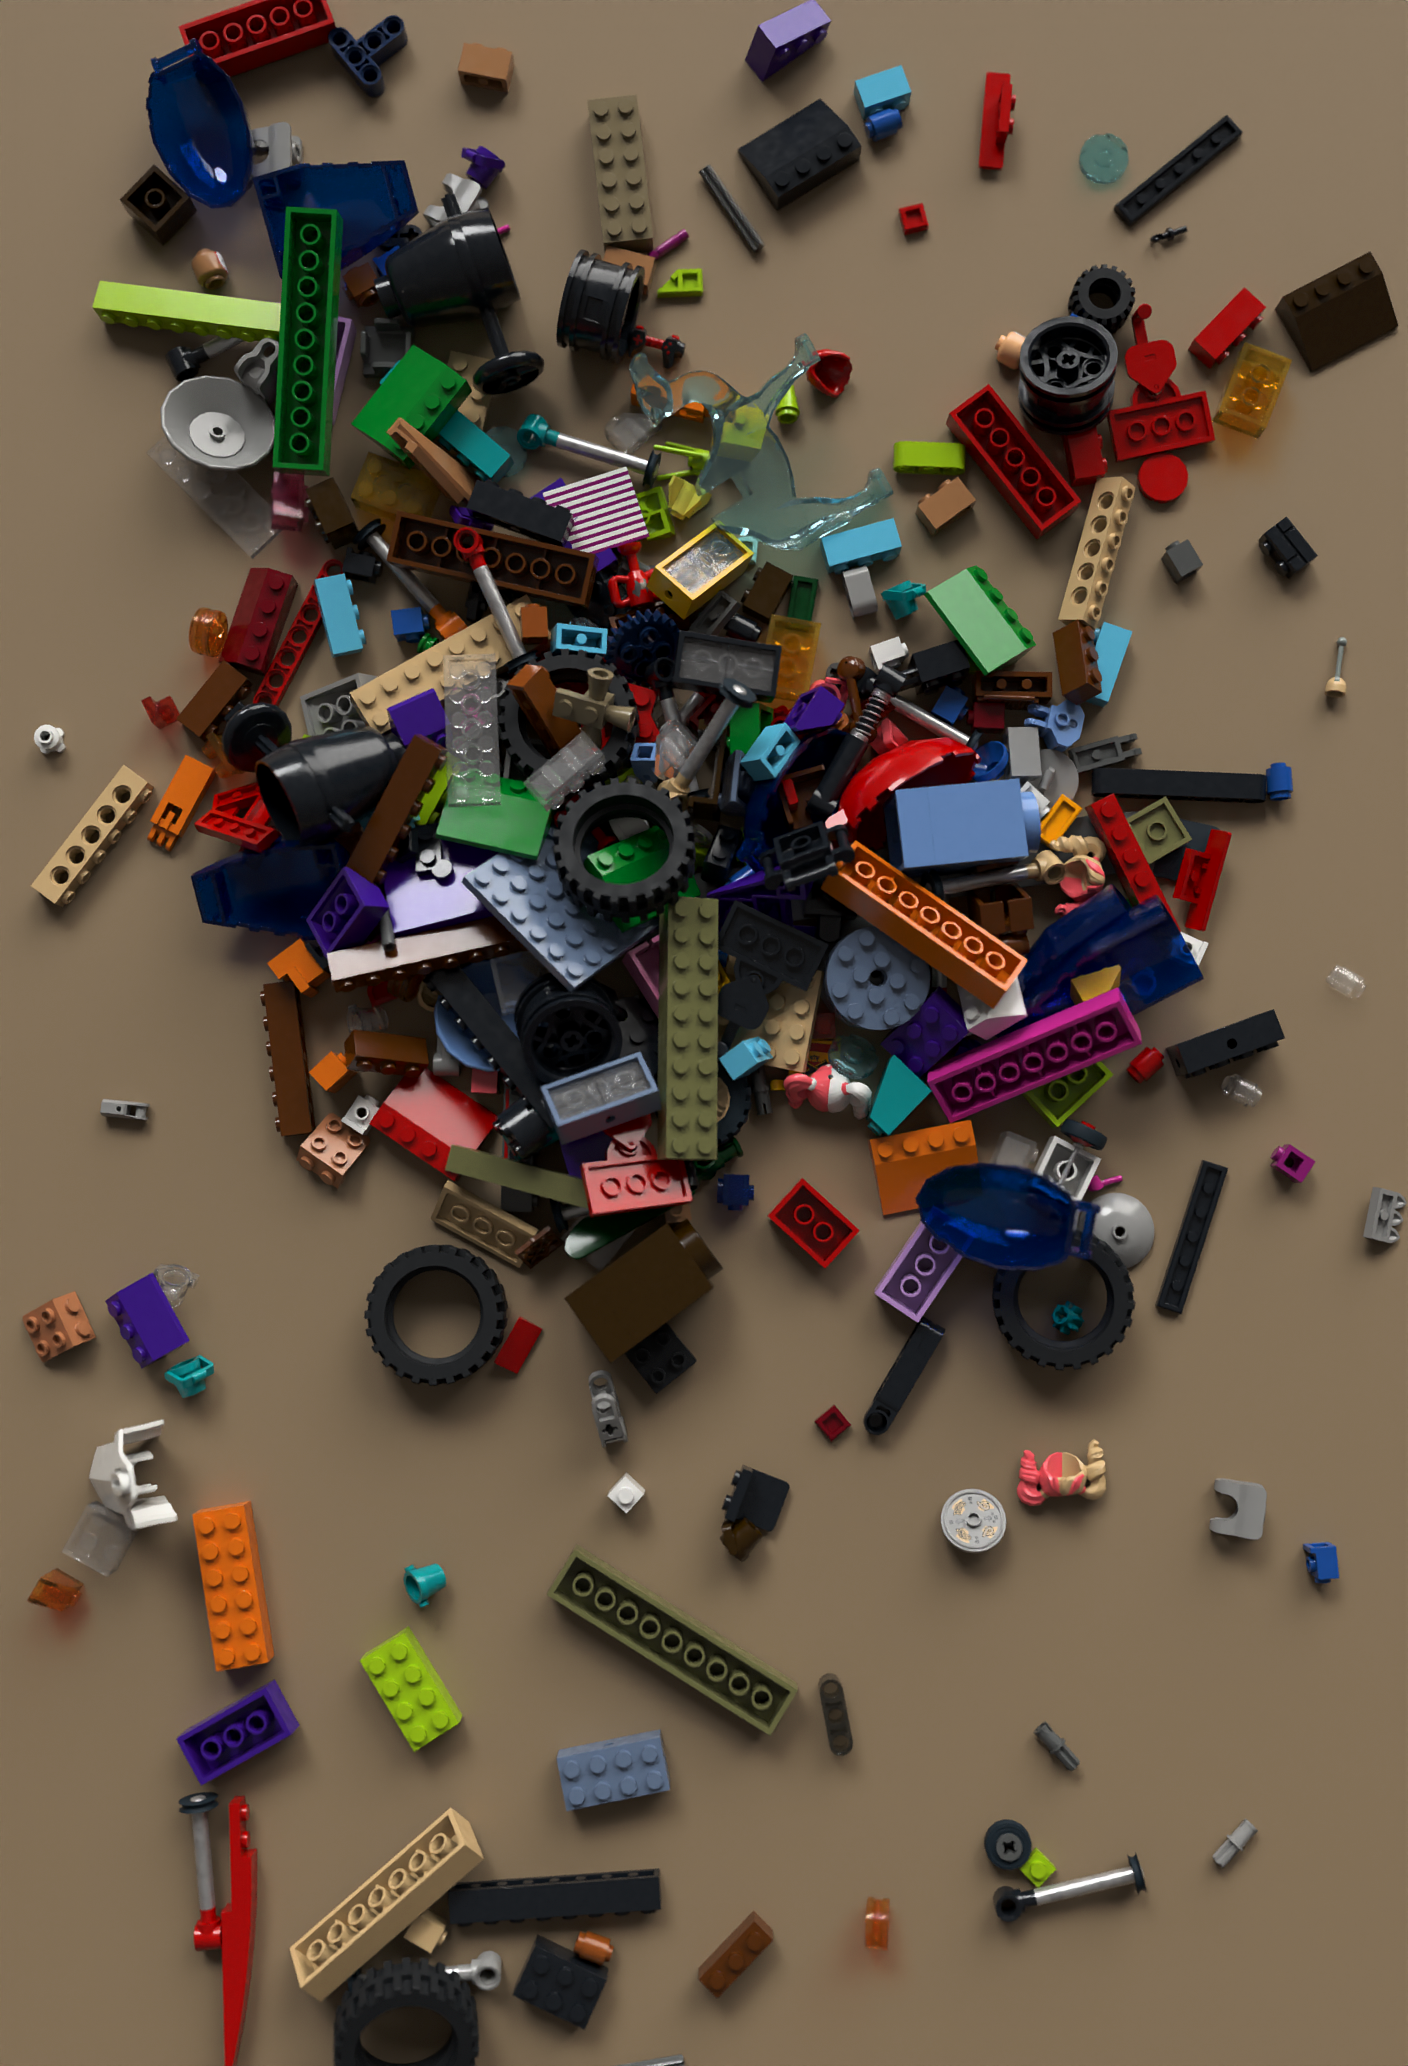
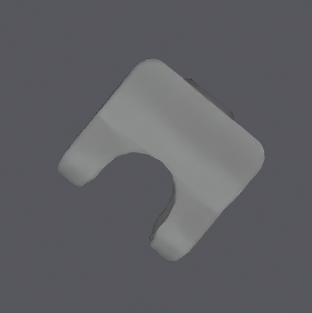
M279 122L268 127L256 128L250 132V143L252 146L260 151H269L265 161L252 166L251 181L262 187L276 185L294 186L303 181L302 140L298 136H292L291 126L287 122Z
M451 173L445 176L442 184L448 194L456 195L461 213L489 208L488 201L479 196L482 190L477 182L463 179ZM429 205L423 214L425 220L432 227L440 221L447 219L444 206Z
M264 338L256 345L253 351L239 359L234 367V371L242 384L256 395H261L268 404H271L276 399V368L278 365L279 342L275 339ZM267 347H275L273 354H270L268 357L264 356V351Z
M1224 1478L1215 1479L1214 1489L1222 1494L1232 1496L1236 1500L1237 1507L1233 1515L1227 1518H1211L1209 1529L1216 1533L1257 1540L1261 1538L1266 1515L1267 1492L1264 1487L1259 1483Z

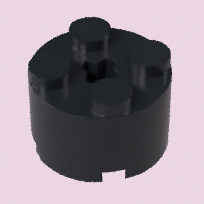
M523 1098L518 1099L495 1117L496 1121L492 1125L499 1135H504L510 1141L507 1146L516 1157L519 1155L521 1159H528L553 1140V1138L547 1135L550 1131L535 1110L531 1109L528 1111L524 1107L527 1102Z

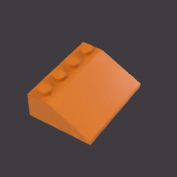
M971 1120L868 1140L883 1215L973 1198L983 1194Z

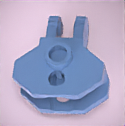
M1066 699L1058 706L1051 705L1049 708L1038 704L1028 705L1027 710L1029 714L1041 717L1042 720L1027 718L1025 719L1024 727H1038V734L1040 737H1043L1048 749L1063 752L1080 739L1085 717L1080 704L1075 705Z

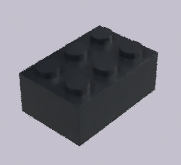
M537 1935L515 1983L513 1996L585 2030L606 1984L609 1968L578 1958L579 1955L573 1953L572 1950Z

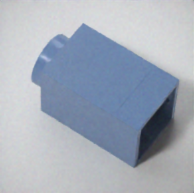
M1019 778L895 790L883 804L889 864L909 878L922 877L924 871L930 873L931 870H935L939 875L973 872L976 867L987 864L1020 862L1028 857V854L1036 853L1040 846L1041 823L1037 800L1031 791L1021 792Z

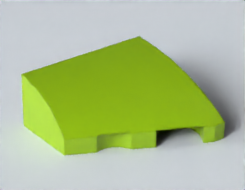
M657 486L636 494L649 537H646V539L654 541L675 536L676 532L663 487Z

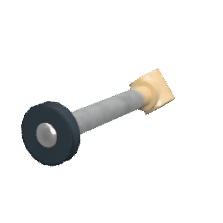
M724 678L723 684L719 685V690L725 699L676 778L663 781L656 789L660 791L664 787L669 790L670 800L677 797L682 803V812L688 807L689 799L687 795L690 792L689 785L738 707L750 709L753 706L752 702L757 700L756 695L750 688L735 679Z
M1044 850L1037 854L1030 864L941 880L938 872L935 870H931L930 873L924 871L921 877V886L944 901V895L1032 878L1036 881L1044 880L1049 885H1055L1065 878L1067 868L1053 851Z

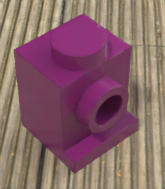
M1285 1144L1283 1147L1278 1146L1270 1157L1274 1160L1270 1166L1291 1179L1294 1183H1302L1316 1162L1290 1144ZM1287 1157L1290 1158L1292 1162L1290 1167H1287L1284 1164Z

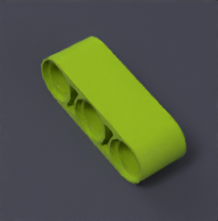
M897 442L894 444L893 471L909 474H963L965 472L966 446L960 443Z

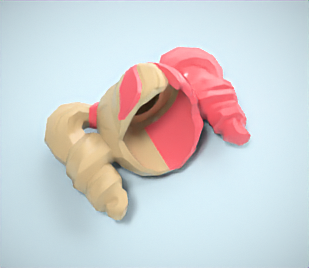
M1071 835L1069 838L1062 836L1057 841L1052 840L1049 845L1053 850L1073 853V857L1064 863L1067 868V874L1059 883V886L1074 902L1065 903L1064 905L1059 904L1054 910L1055 915L1075 921L1083 920L1088 924H1097L1103 921L1107 913V902L1101 896L1105 874L1100 863L1107 851L1104 842L1098 837L1088 836L1083 838L1082 836ZM1090 852L1093 855V857L1087 856L1088 853Z
M1093 1439L1088 1444L1087 1465H1084L1075 1455L1056 1452L1049 1455L1043 1462L1040 1470H1037V1462L1034 1460L1035 1455L1029 1450H1024L1019 1470V1478L1021 1480L1017 1487V1495L1021 1502L1029 1506L1041 1505L1050 1496L1061 1497L1079 1494L1090 1500L1102 1497L1106 1491V1479L1104 1476L1106 1464L1102 1459L1103 1449L1098 1447L1099 1442ZM1086 1479L1090 1482L1088 1487H1085ZM1038 1484H1040L1041 1490H1037Z

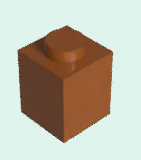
M532 603L521 607L520 630L523 645L547 644V606L541 607L540 604Z

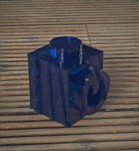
M723 1174V1178H718L717 1203L728 1205V1210L743 1211V1206H749V1201H754V1185H749V1175Z

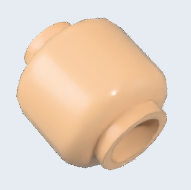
M1014 331L1010 332L1006 337L1001 335L994 348L998 351L997 361L1013 370H1017L1020 364L1021 346L1026 337Z

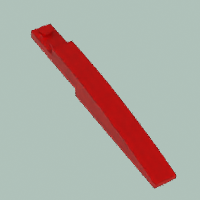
M235 1796L229 1803L231 1903H227L221 1912L225 2066H236L248 2004L255 1942L257 1848L247 1849L250 1846V1831H246V1821L249 1820L250 1807L249 1804L245 1803V1796Z

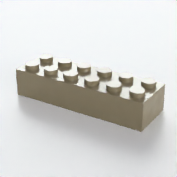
M637 95L587 100L604 253L607 245L635 253L651 252L654 250Z

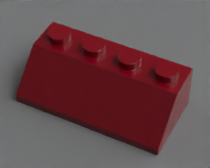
M250 568L219 658L220 663L224 660L232 667L265 677L272 664L298 587V583L293 575L271 568Z

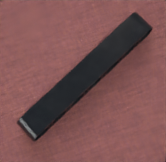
M1096 768L1092 770L1091 795L1107 797L1114 793L1116 798L1160 800L1166 796L1168 800L1262 803L1266 802V775Z

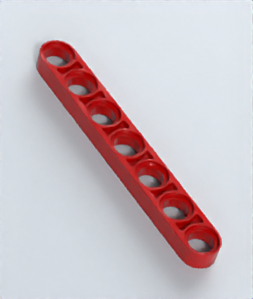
M337 559L326 561L316 579L329 577L328 569L335 565L341 568L340 574H344L342 572V562ZM314 583L257 690L253 704L259 703L264 697H269L272 700V704L280 705L323 620ZM310 609L318 611L317 619L312 622L305 620V613ZM298 631H303L307 635L306 640L301 644L295 643L293 640L295 633ZM287 653H292L295 655L294 663L289 666L284 665L282 657ZM275 675L282 676L284 680L283 684L278 688H274L270 684L271 678Z

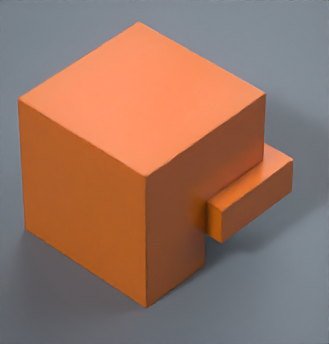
M299 939L267 964L279 980L282 978L284 981L292 980L302 994L312 998L319 993L316 987L328 979L331 974L323 970L305 947L307 942Z

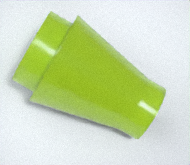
M785 383L780 386L775 415L781 423H794L800 414L795 387L793 384Z

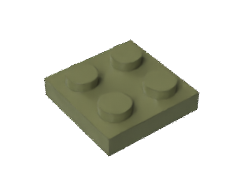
M1166 796L1127 818L1149 865L1192 840Z

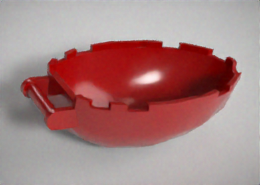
M948 737L911 740L873 758L852 777L841 796L837 813L826 820L825 827L827 829L839 824L845 825L849 833L848 841L850 846L855 841H858L868 849L873 847L875 851L884 848L883 843L887 842L883 804L895 790L969 783L976 774L973 771L975 764H979L982 758L973 748ZM832 840L830 843L832 850L839 848L838 841Z

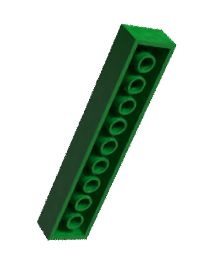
M286 207L273 468L282 474L330 476L343 218L337 209Z

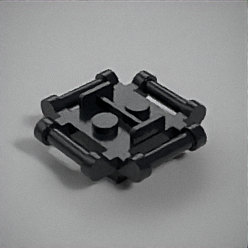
M820 821L773 838L775 848L764 851L759 855V862L764 868L765 887L769 890H775L780 886L781 882L785 881L787 890L790 893L795 891L798 886L829 875L831 877L839 875L836 863L839 861L850 863L855 858L854 849L849 845L847 827L839 824L826 829L824 823ZM830 841H838L839 848L832 850ZM778 860L781 869L775 871L774 864Z

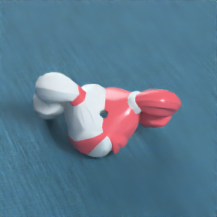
M836 1064L821 1066L810 1077L806 1074L797 1073L789 1075L784 1080L783 1085L788 1098V1104L794 1109H798L806 1098L816 1110L821 1112H840L850 1103L853 1106L854 1116L860 1120L867 1116L871 1108L872 1091L869 1087L860 1082L850 1083L845 1069Z

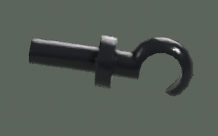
M1183 226L1174 230L1167 228L1165 233L1152 236L1150 241L1152 243L1164 239L1171 241L1174 239V236L1187 232V227Z

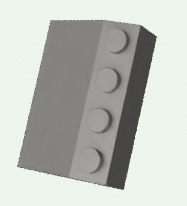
M356 673L300 696L308 735L315 736L366 727L351 703L350 692L372 681L377 676Z

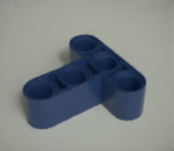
M396 15L386 17L357 41L343 27L332 29L328 36L334 57L363 92L372 98L382 95L385 89L379 66L404 48L408 41L404 22ZM355 61H361L358 64H353ZM371 79H376L374 82H368Z

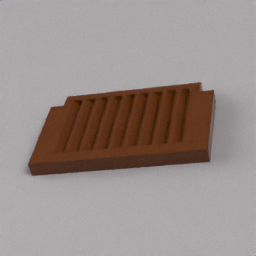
M983 694V696H978L975 702L1005 703V710H1027L1028 705L1038 704L1039 698H1035V696Z

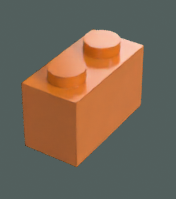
M331 1051L309 1073L326 1091L336 1094L358 1072L347 1069L345 1054Z

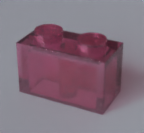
M273 473L271 485V529L301 532L303 522H308L309 508L304 507V501L308 498L306 489L309 486L304 485V475Z

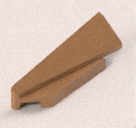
M398 418L386 433L446 498L457 504L462 500L467 505L476 481L480 479L404 419Z

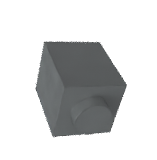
M1188 539L1182 543L1178 540L1171 543L1165 548L1166 552L1161 558L1176 584L1197 573L1203 566Z

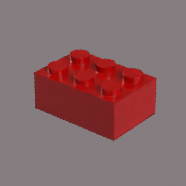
M803 1178L792 1187L767 1215L823 1268H826L860 1231Z

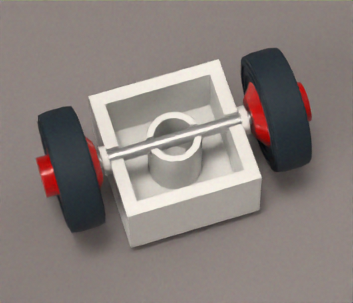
M1066 1119L1060 1131L1075 1143L1072 1145L1056 1136L1049 1137L1028 1183L1049 1193L1041 1194L1036 1191L1029 1193L1026 1203L1038 1210V1215L1048 1220L1055 1218L1062 1222H1068L1073 1210L1062 1204L1061 1200L1057 1198L1072 1205H1080L1101 1161V1158L1082 1149L1083 1147H1090L1102 1150L1107 1142V1137L1096 1131L1095 1126L1084 1121L1079 1123Z

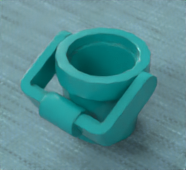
M908 580L881 593L883 601L887 603L896 620L919 610L915 598L921 597L926 593V584L911 583Z
M198 1355L170 1367L164 1373L167 1381L176 1386L181 1397L186 1398L206 1388L204 1379L214 1373V1364L203 1356Z
M436 1563L416 1569L414 1564L404 1568L406 1572L403 1578L405 1589L411 1600L419 1604L420 1608L430 1603L428 1598L446 1586L445 1574Z

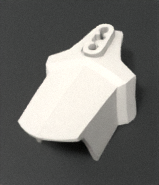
M164 1420L118 1430L115 1434L114 1442L97 1447L93 1458L89 1479L105 1507L124 1515L127 1525L132 1530L178 1520L177 1513L173 1511L171 1504L165 1496L137 1499V1495L155 1492L157 1489V1485H151V1483L135 1485L133 1466L138 1461L153 1459L151 1452L143 1451L128 1455L123 1453V1445L160 1436Z

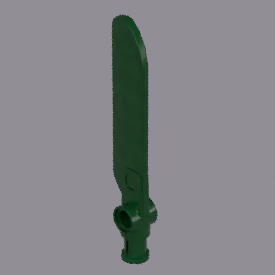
M735 1137L730 1138L728 1142L717 1147V1160L693 1161L699 1180L712 1179L719 1169L725 1167L726 1162L744 1155ZM703 1162H708V1163H710V1164L707 1165V1166H701V1165H700V1164L703 1163ZM696 1190L691 1192L692 1197L695 1195ZM676 1206L590 1217L589 1214L573 1227L567 1237L565 1244L566 1254L573 1260L582 1259Z

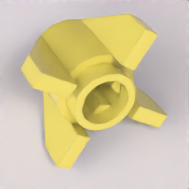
M673 475L669 482L668 507L672 509L670 514L681 520H684L685 516L691 518L693 514L708 504L712 494L696 487L679 476Z

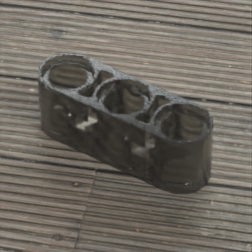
M827 1673L820 1678L818 1688L829 1746L834 1754L844 1756L853 1747L844 1692L839 1677L835 1674ZM828 1683H834L838 1687L834 1693H826L823 1690L824 1686ZM839 1709L842 1711V1716L836 1720L831 1719L828 1716L830 1711ZM839 1735L847 1738V1742L842 1746H838L833 1742Z

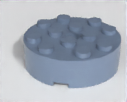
M875 926L858 929L844 936L832 948L825 962L823 986L828 1002L842 1019L856 1027L871 1030H885L897 1027L911 1019L919 1011L929 991L930 970L928 963ZM873 971L879 972L882 977L880 984L876 986L869 979Z

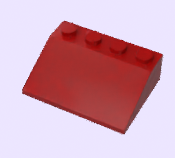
M426 1068L420 1077L408 1078L404 1076L383 1102L369 1124L453 1181H458L462 1176L461 1174L445 1170L451 1145L458 1144L479 1150L493 1130L492 1123L496 1121L495 1117L497 1115Z

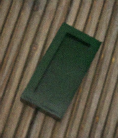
M794 575L785 626L810 630L818 579Z

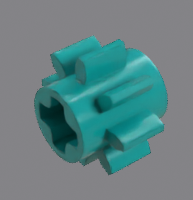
M1067 1301L1065 1306L1057 1304L1053 1314H1051L1055 1322L1052 1326L1066 1335L1070 1334V1330L1078 1332L1085 1321L1081 1315L1083 1309L1075 1306L1070 1301Z

